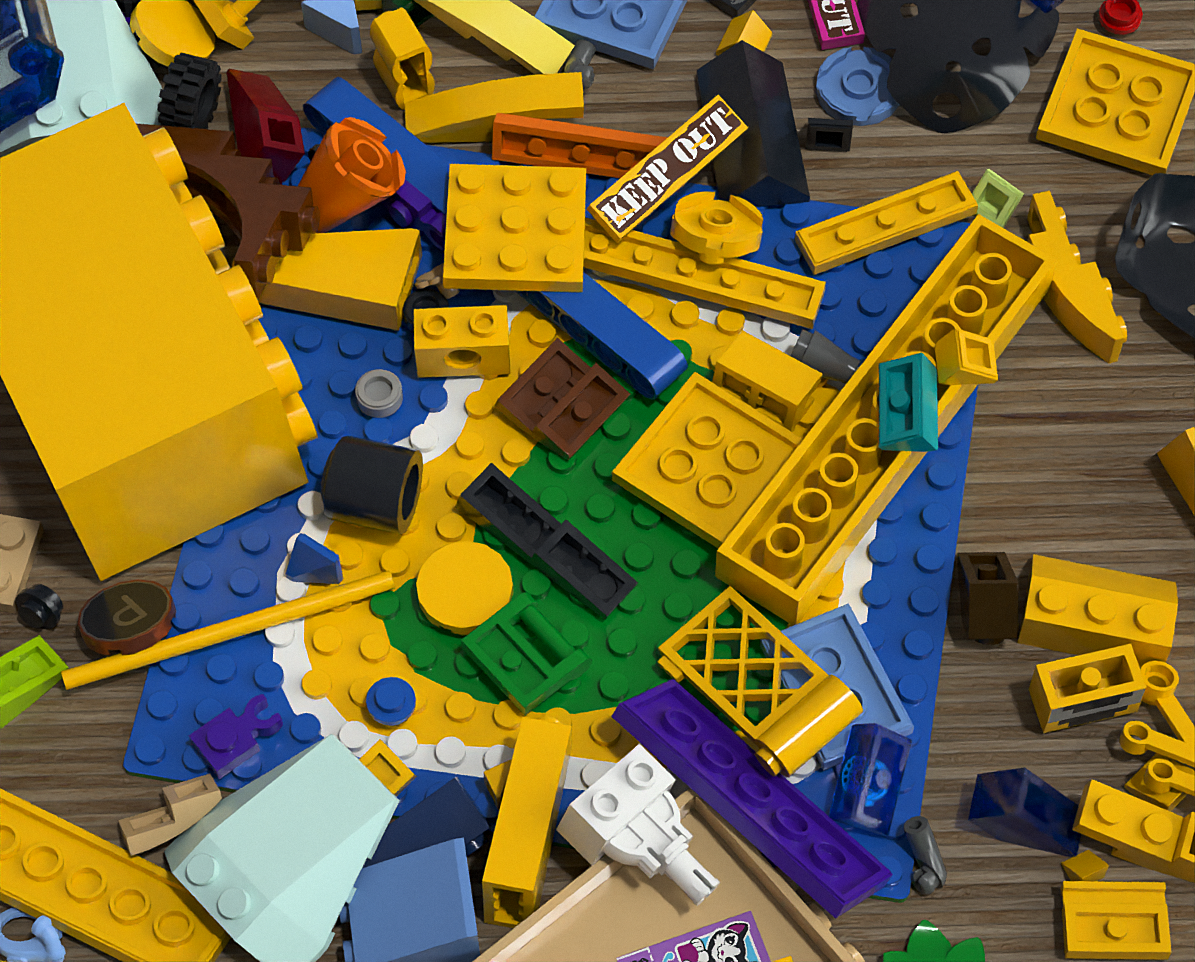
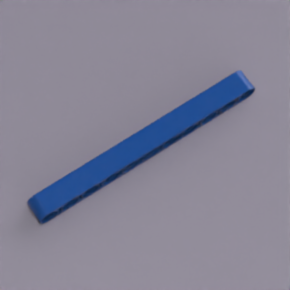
M336 77L303 104V111L307 119L324 136L335 122L340 123L344 118L348 117L366 121L380 130L387 137L383 144L392 154L397 149L402 157L406 170L405 179L432 200V208L435 211L447 216L450 164L341 77ZM583 272V292L514 290L648 399H656L688 368L684 355L672 342L585 272Z

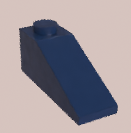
M455 777L390 823L372 859L367 858L362 868L463 837L467 857L488 842L483 832L492 825L458 777Z

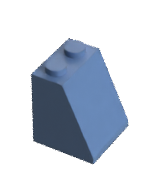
M464 837L442 842L361 869L353 886L357 890L350 904L345 902L340 912L341 924L350 922L352 940L343 941L345 962H472L480 956Z

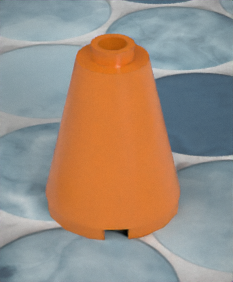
M348 117L344 118L340 123L335 122L327 130L298 184L299 187L311 188L313 206L319 208L320 222L317 233H326L389 198L404 184L406 170L399 152L396 149L391 154L383 144L387 137L366 121Z

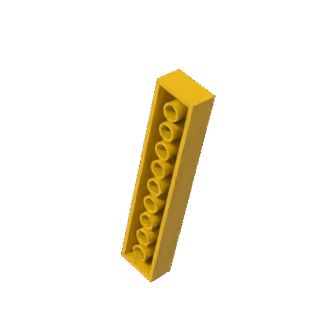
M978 214L718 548L715 577L793 626L798 624L927 453L918 451H890L879 448V363L923 353L937 369L935 344L954 328L993 339L995 358L997 360L1050 290L1057 258ZM937 373L938 437L978 384H940Z

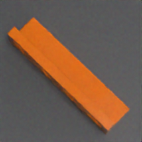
M497 113L493 122L492 160L542 167L586 168L587 174L621 178L668 137Z

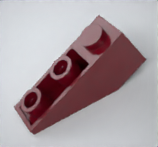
M229 68L226 75L237 148L240 150L242 157L272 159L273 175L279 179L280 185H282L305 154L299 117L269 76Z

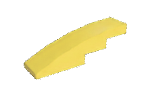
M414 0L465 39L473 36L505 61L513 58L535 75L558 73L575 46L509 0Z

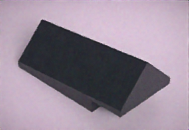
M741 40L696 71L701 108L719 95L748 127L737 140L710 162L713 182L717 185L719 200L729 202L730 195H734L747 200L755 207L810 202V193L783 63Z

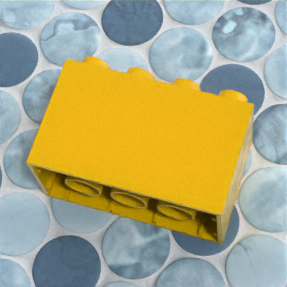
M125 103L0 158V376L100 581L309 483L297 447L318 438L313 421L298 393L303 390L293 362L278 336L271 340L268 339L265 330L258 320L263 317V313L256 295L240 265L230 268L220 250L225 247V243L204 198L201 195L192 198L183 182L188 179V176L167 130L162 127L142 136Z

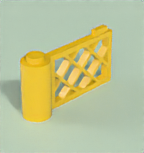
M731 586L725 589L658 647L662 656L657 661L658 665L678 683L686 678L760 749L755 753V757L763 768L774 777L778 773L785 777L793 775L863 713L862 705L857 697L839 678L832 674L828 675ZM731 605L743 615L742 628L716 629V618ZM750 622L757 628H750ZM770 639L775 644L774 658L748 659L749 640ZM741 640L740 659H714L715 641ZM689 641H707L705 660H684L677 651ZM782 651L790 658H782ZM803 669L811 677L799 689H780L781 670ZM747 670H774L773 688L746 690ZM697 671H704V678ZM713 671H739L738 690H716L712 686ZM745 701H772L771 713L757 726H754L744 716ZM730 702H737V708H735Z

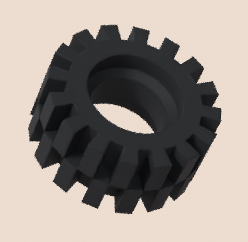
M180 53V55L174 57V63L171 62L168 66L169 74H165L162 81L165 83L164 89H160L159 97L162 100L158 104L157 111L161 112L158 116V123H161V126L208 129V122L211 123L214 118L213 110L217 109L218 106L216 98L220 95L221 87H218V84L222 81V75L219 74L221 68L220 65H217L218 62L186 53Z

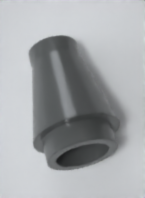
M803 329L791 353V357L823 374L822 378L839 381L847 384L854 375L860 363L859 359L849 355L817 330L811 333Z

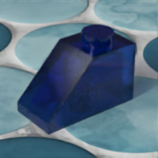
M1025 767L977 774L968 817L969 821L999 841L1067 857L1077 856L1081 833L1073 831L1072 828L1079 805Z

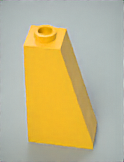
M407 228L311 234L303 251L288 250L286 256L280 258L275 267L273 281L270 284H266L258 302L399 330L404 316L403 305L411 293L422 258L420 230Z
M522 717L482 879L484 923L515 928L539 909L572 749V726L564 725L557 719L551 717H538L536 719Z

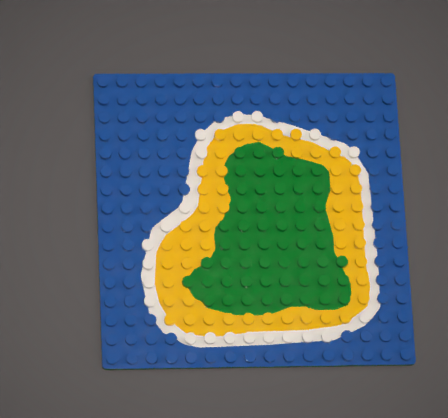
M301 128L305 154L282 185L298 186L310 164L308 157L309 149L315 144H320L324 138V135L317 129ZM427 145L449 164L533 166L492 160V154ZM586 173V218L595 220L586 209L620 178ZM687 182L633 230L678 242L670 235L672 217L678 201L689 194L704 191L715 192L714 200H719L717 187ZM813 200L803 203L756 207L763 217V233L760 248L756 252L735 258L826 282L825 293L813 329L583 267V272L672 342L684 355L688 364L687 370L653 400L641 395L514 290L459 289L460 292L457 295L447 299L449 308L507 305L510 374L418 378L414 351V333L407 328L404 316L400 329L394 330L259 303L263 317L258 320L265 330L268 339L271 340L278 336L287 350L303 387V390L298 393L317 431L318 438L297 447L309 483L183 543L170 590V595L176 608V618H172V628L161 640L388 570L391 571L395 589L150 664L123 761L126 773L131 776L172 783H180L211 774L220 791L234 793L330 734L336 736L358 759L381 739L417 776L397 796L400 801L391 819L396 820L453 778L458 777L492 825L483 834L493 836L499 810L485 786L483 772L512 759L522 717L532 719L551 717L564 725L572 726V749L552 846L575 849L556 830L569 804L639 744L676 779L669 790V793L675 800L690 787L611 716L619 703L672 679L658 665L657 661L662 657L658 647L727 589L729 585L715 577L718 548L613 482L612 471L694 372L712 382L716 361L742 330L791 356L803 329L811 333L817 330L849 355L859 359L858 369L971 223L957 221L813 275L795 242V231L859 207ZM378 203L326 233L407 229L410 227L404 228L398 225L391 217L388 209ZM426 234L422 237L420 236L422 258L410 294L421 290L415 286L416 279L419 276L444 263V250L442 251L437 248ZM430 285V286H427V287L422 288V289H432V290H436V291L439 292L437 286H434V285ZM557 338L590 367L597 363L630 393L629 397L569 460L532 438L494 406L500 396ZM376 369H383L394 373L402 385L403 401L400 408L392 415L383 418H375L363 413L358 407L355 387L359 378L365 373ZM822 378L816 390L810 395L815 398L813 404L795 426L793 433L804 439L846 384ZM978 385L938 437V450L929 451L925 454L799 622L801 623L849 603L914 725L912 734L859 755L879 760L886 766L890 774L891 782L888 792L869 808L859 805V800L851 797L842 785V771L850 760L823 770L816 755H814L793 775L785 777L891 871L893 875L885 887L868 897L872 899L902 903L908 899L915 857L905 834L904 824L908 819L920 816ZM353 436L420 450L423 457L422 484L415 514L405 533L396 534L327 518L321 499L322 477L329 454L341 437ZM490 463H493L561 524L565 520L569 521L638 582L637 586L606 620L455 508L460 494ZM300 533L306 534L339 555L343 580L340 584L293 582L286 578L285 573L294 543ZM470 541L485 544L498 552L510 567L513 582L512 600L521 593L528 592L538 602L537 609L576 650L583 649L592 659V664L585 673L577 679L567 682L526 716L462 649L461 639L467 635L451 633V630L444 629L441 626L438 628L429 622L420 608L416 587L420 567L431 553L447 544ZM737 591L780 631L793 626ZM731 605L716 618V629L742 628L743 615ZM523 622L513 625L552 668L560 662ZM750 622V628H757ZM760 639L749 640L748 659L766 658L760 647ZM716 640L714 659H740L741 640ZM689 641L677 653L684 660H705L707 641ZM747 670L746 690L773 688L772 670ZM697 671L704 678V671ZM713 671L712 686L716 690H738L739 671ZM387 677H397L408 682L413 688L416 697V707L413 714L403 723L394 726L384 725L375 721L369 714L366 704L367 693L371 686L378 680ZM686 678L679 682L685 690L755 752L760 750ZM264 694L267 698L268 707L259 712L257 718L267 720L272 715L279 713L283 726L277 733L271 736H257L255 740L259 745L260 751L221 779H218L191 744L188 735L229 707L237 717L245 713V707L250 699ZM745 701L744 716L754 726H757L771 713L772 701ZM730 702L735 708H737V702ZM761 853L764 856V858L772 865L773 868L777 866L767 856Z

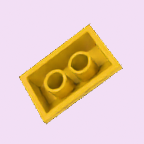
M1033 554L1017 643L1074 655H1083L1131 644L1140 668L1146 662L1154 660L1166 663L1172 648L1178 608L1176 582Z

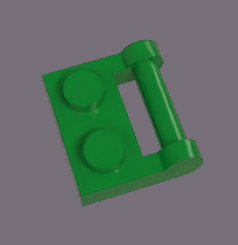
M528 592L518 595L461 639L462 649L525 716L567 682L580 677L592 664V659L583 649L576 650L537 609L538 602ZM523 622L560 662L552 668L513 625Z

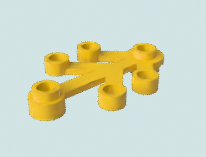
M1154 660L1146 662L1140 669L1147 687L1142 701L1146 704L1157 706L1178 740L1151 730L1144 722L1130 721L1125 724L1119 738L1120 746L1123 750L1133 755H1141L1147 750H1151L1195 767V726L1174 696L1179 682L1178 673L1171 665L1163 661ZM1130 735L1138 736L1142 740H1136L1132 738ZM1154 759L1148 764L1143 780L1151 791L1167 793L1174 788L1195 796V775L1177 770L1175 765L1166 759ZM1154 773L1162 774L1166 777V779L1160 778L1156 776Z

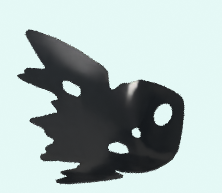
M858 0L863 28L873 48L878 52L896 49L889 65L887 89L891 96L914 118L938 133H951L963 130L994 117L1008 107L1025 87L1030 76L1029 62L1023 47L1028 48L1034 56L1043 57L1053 41L1059 22V12L1056 9H1052L1045 14L1040 7H1037L1029 16L1019 18L1022 0ZM904 4H915L918 9V15L911 18H903L900 9ZM980 38L990 39L991 50L987 56L976 55L972 49V45ZM950 61L958 62L961 71H947L945 66ZM941 93H953L959 98L961 109L955 116L945 118L937 115L934 111L933 101Z
M1155 173L1144 182L1132 198L1115 256L1117 272L1131 286L1146 294L1149 304L1159 314L1195 338V315L1187 310L1189 306L1195 304V241L1192 243H1174L1167 236L1171 226L1184 227L1195 233V176ZM1140 203L1139 216L1135 227L1131 230L1132 215L1136 205ZM1140 234H1142L1145 239V245L1143 248L1136 247V243Z

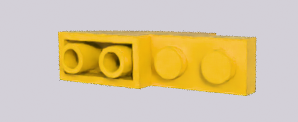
M1045 191L1032 194L1027 217L1032 234L1028 236L1027 242L1057 258L1051 287L1043 300L1057 319L1085 347L1108 364L1117 362L1122 344L1127 341V329L1122 316H1116L1112 307L1113 294L1109 280L1106 277H1101L1096 262L1081 264L1078 247L1075 243L1070 244L1066 235L1067 221L1064 210L1061 206L1056 207L1051 192Z
M1093 779L1084 786L1072 828L1073 831L1112 846L1111 855L1195 883V812L1182 817Z

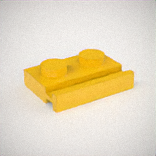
M1063 881L1060 890L1063 902L1062 920L1065 958L1169 959L1171 942L1168 908L1165 902V882Z

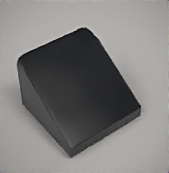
M808 118L806 149L850 151L853 120Z

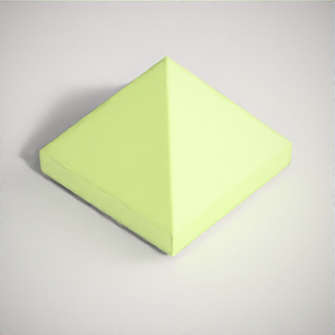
M986 169L972 193L978 204L976 215L980 214L1004 228L1024 193L992 170Z

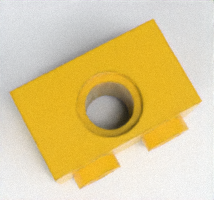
M507 305L414 309V351L418 378L510 374Z

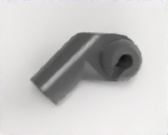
M580 39L576 41L574 48L570 52L565 62L563 73L582 72L583 89H588L593 84L595 77L594 70L589 64L596 52V48L591 42Z

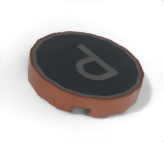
M137 579L119 582L102 589L92 596L80 610L77 624L86 646L91 650L104 655H110L109 650H121L122 655L134 654L152 647L168 634L172 628L171 620L173 617L176 618V608L173 598L166 587L155 581Z

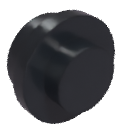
M34 584L31 588L23 589L16 597L19 616L27 625L33 628L52 629L60 621L63 603L60 597L49 587L42 584Z

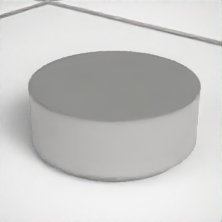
M383 369L371 370L362 375L356 383L355 394L357 404L366 415L383 418L392 415L400 408L403 401L402 385L394 373Z

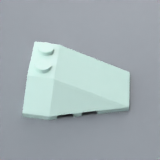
M116 0L6 1L0 34V157L10 154L9 152L24 148L122 103H125L135 123L161 125V123H158V116L161 112H158L157 109L158 104L162 100L159 97L162 86L141 47L138 45L134 34H132Z
M330 734L222 799L201 820L179 834L165 849L164 853L172 874L223 929L260 962H316L328 949L335 935L332 929L345 902L350 904L357 888L353 887L366 859H372L400 800L336 736Z

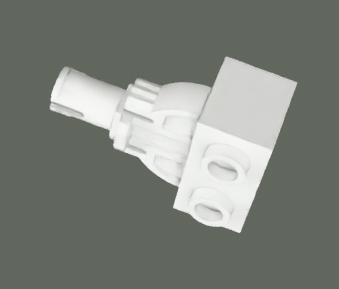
M640 744L569 804L556 829L592 866L606 854L619 863L638 866L649 878L658 873L661 875L666 874L687 894L696 906L702 903L720 884V881L717 878L715 879L687 851L688 844L692 840L693 835L680 823L679 808L673 796L669 793L676 779Z

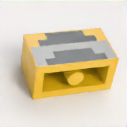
M1127 644L1038 664L1035 666L1028 690L1042 731L1047 733L1138 712L1147 687L1132 645Z

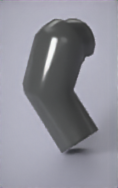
M922 816L912 817L904 824L905 834L919 869L912 873L911 881L921 894L929 895L936 888L941 889L944 886L947 872L928 819Z

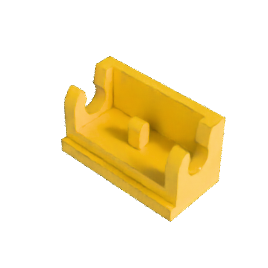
M742 330L716 361L712 382L793 432L795 426L813 404L815 398L810 395L820 384L823 374Z

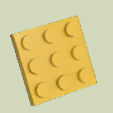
M1077 28L1038 127L1036 139L1149 175L1155 173L1166 174L1195 94V64Z
M450 164L443 288L583 292L586 168Z
M694 372L612 471V481L708 543L719 548L803 438Z

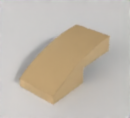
M211 774L163 787L165 807L118 820L122 838L131 856L152 849L183 833L201 820L221 801L220 789Z

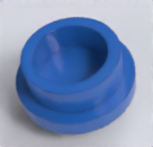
M387 677L378 680L371 686L367 693L366 704L369 714L375 721L384 725L394 726L403 723L413 714L416 707V697L413 688L408 682L397 677Z

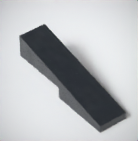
M490 463L459 496L455 508L605 620L638 584L634 578L569 521L565 520L562 524L557 521L493 463Z

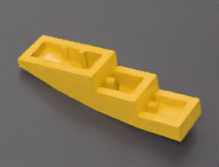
M582 72L536 74L491 80L445 90L405 103V128L423 143L493 142V122L497 113L538 119L583 118Z

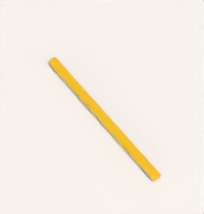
M390 570L167 638L158 641L152 647L134 654L122 655V653L70 668L61 671L66 690L395 589L394 580Z

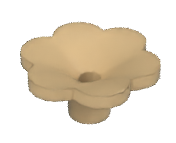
M444 263L422 274L416 279L417 282H415L417 289L430 285L437 286L439 292L446 299L460 292L459 289L443 288Z

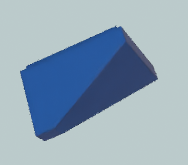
M300 533L294 543L285 573L286 578L293 582L340 584L343 580L339 555L306 534Z

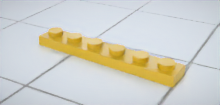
M585 217L583 264L585 268L813 329L825 293L826 282L735 257L726 258L722 264L718 265L704 263L699 259V253L686 248L679 242L634 230L616 243L596 220Z

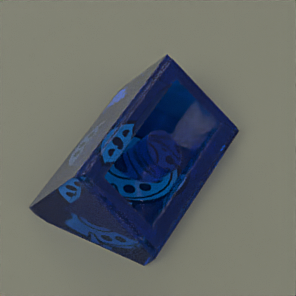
M877 723L854 724L850 730L829 817L842 824L889 836L912 740Z

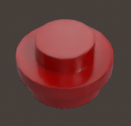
M1105 0L1100 7L1098 17L1100 24L1107 31L1118 35H1125L1139 28L1143 12L1138 0Z

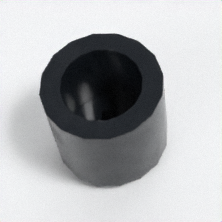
M353 436L341 437L329 454L322 477L321 499L327 518L396 534L405 533L415 514L422 484L423 457L420 450Z

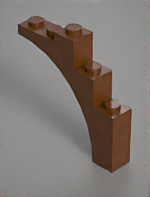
M136 123L142 136L162 127L167 130L185 167L188 179L183 182L192 198L201 195L210 211L225 221L240 239L241 243L234 259V265H240L258 300L266 284L272 283L275 267L280 258H284L288 250L303 251L311 234H316L318 231L320 212L317 206H313L311 188L280 185L279 179L273 175L272 159L242 157L240 150L235 149L233 131Z

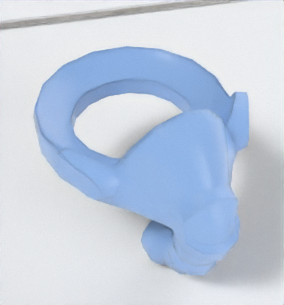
M14 907L0 913V954L7 957V962H63L66 952L60 940L63 937L62 931L52 926L50 918L42 915L36 919ZM31 917L35 919L31 932L36 937L30 940L12 941L6 938L1 931L3 926L14 918Z

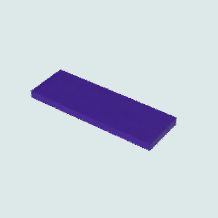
M674 679L619 703L611 717L835 919L885 887L893 874L888 868L783 775L778 773L774 777L769 774L755 757L756 752Z

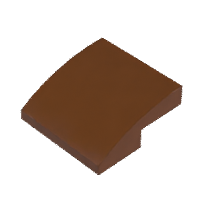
M557 338L500 396L494 406L532 438L569 460L629 397L630 393L597 363L590 367Z

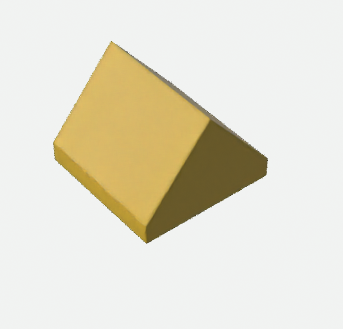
M751 10L731 20L716 50V55L719 56L741 40L765 52L772 37V31L756 12Z

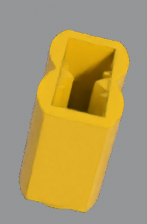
M401 7L394 11L382 13L372 21L370 26V38L376 47L373 63L397 105L404 110L406 102L432 95L434 92L435 81L429 71L432 64V53L404 8Z

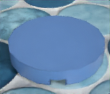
M848 47L831 54L826 58L818 71L816 94L820 106L830 117L839 120H853V125L856 126L877 124L890 117L899 106L887 89L889 65L892 58L883 52H878L874 48L869 47L853 51L852 47Z

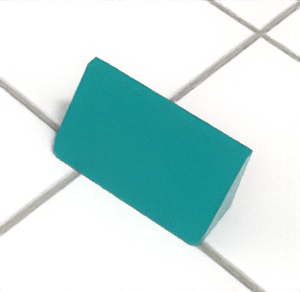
M923 353L879 363V448L881 450L918 452L938 450L937 369Z

